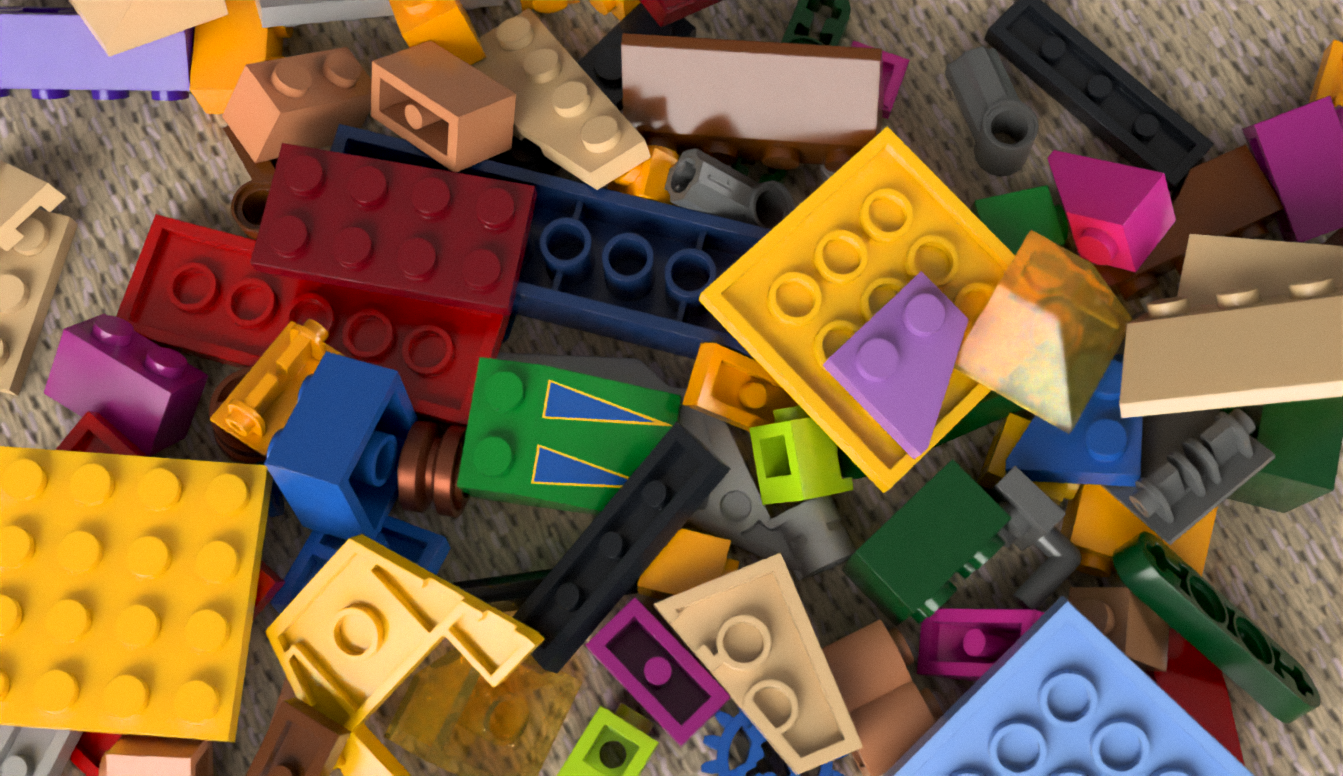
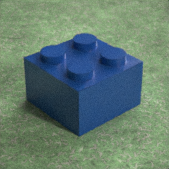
M326 351L314 374H309L304 379L299 390L298 403L284 428L279 429L273 435L268 446L267 459L264 463L303 527L345 540L363 534L375 541L378 533L381 532L382 524L399 495L397 471L402 446L412 425L419 421L399 372Z

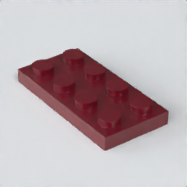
M282 143L250 264L257 272L511 316L537 198L536 189L532 185Z

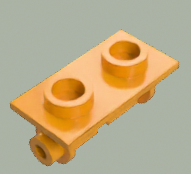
M307 319L303 325H299L290 321L211 416L210 421L266 457L273 435L279 429L284 428L298 403V394L304 379L309 374H314L326 351L341 356L344 355L324 343L329 334L318 322Z

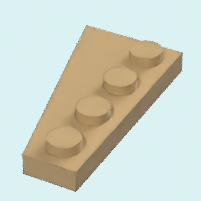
M529 8L515 17L503 21L498 27L479 37L486 58L471 66L516 93L513 136L521 141L524 138L529 139L541 148L545 157L596 190L651 158L645 139Z

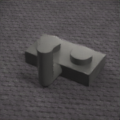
M1014 466L987 494L1012 518L997 532L1006 542L1004 547L1009 548L1014 544L1023 551L1034 543L1049 557L1012 595L1013 599L1023 609L1037 610L1080 565L1082 556L1080 550L1055 527L1066 513L1023 472Z

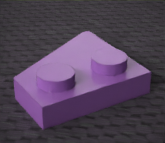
M921 271L828 358L822 366L914 460L929 446L969 319Z

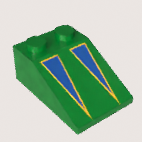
M479 357L456 487L476 499L598 515L676 422L679 423L682 396L546 365Z

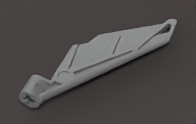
M499 352L497 359L546 365L681 395L682 403L687 388L669 387L638 358ZM681 404L679 424L692 432L731 469L685 524L712 536L731 540L730 544L765 559L781 553L787 569L794 572L798 581L818 575L851 558L856 548L846 527H843L840 522L842 518L831 495L810 499L771 519L765 505H762L761 496L726 422Z

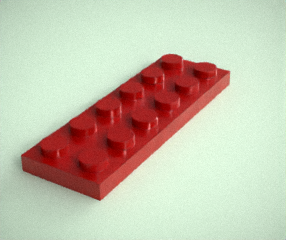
M155 214L116 317L129 322L135 332L160 347L170 348L182 353L244 369L255 365L290 321L303 325L307 319H312L327 330L329 336L324 343L345 357L398 371L418 417L451 426L467 427L479 357L497 359L510 316L257 272L250 264L256 240Z

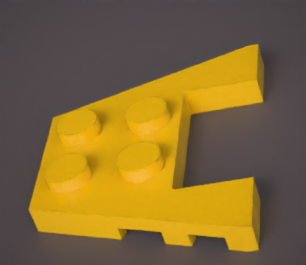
M363 534L349 538L265 630L296 697L351 731L333 770L340 768L343 776H412L365 725V721L445 637L493 688L502 683L544 640L536 630Z

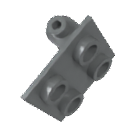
M1235 408L1229 414L1219 412L1216 409L1146 415L1143 416L1141 476L1135 482L1136 487L1100 486L1171 545L1276 457L1275 453L1249 435L1255 430V425L1250 417L1238 408Z

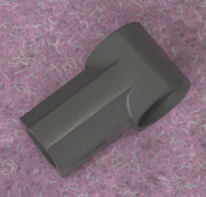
M983 45L965 51L955 61L947 64L945 76L975 140V160L983 170L991 175L1000 177L1012 175L1023 167L1029 156L1038 132L1037 116L1029 106L1019 100L996 48L987 49ZM993 134H1009L1017 143H1002Z
M690 149L682 153L678 162L669 169L664 188L670 194V202L679 207L768 229H773L795 209L789 190L781 183L776 181L758 183L699 149Z

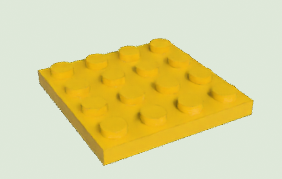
M888 126L710 284L698 299L883 493L893 487L1071 313ZM922 271L969 320L929 446L920 456L913 460L822 365Z
M0 446V725L235 743L273 477L266 465Z

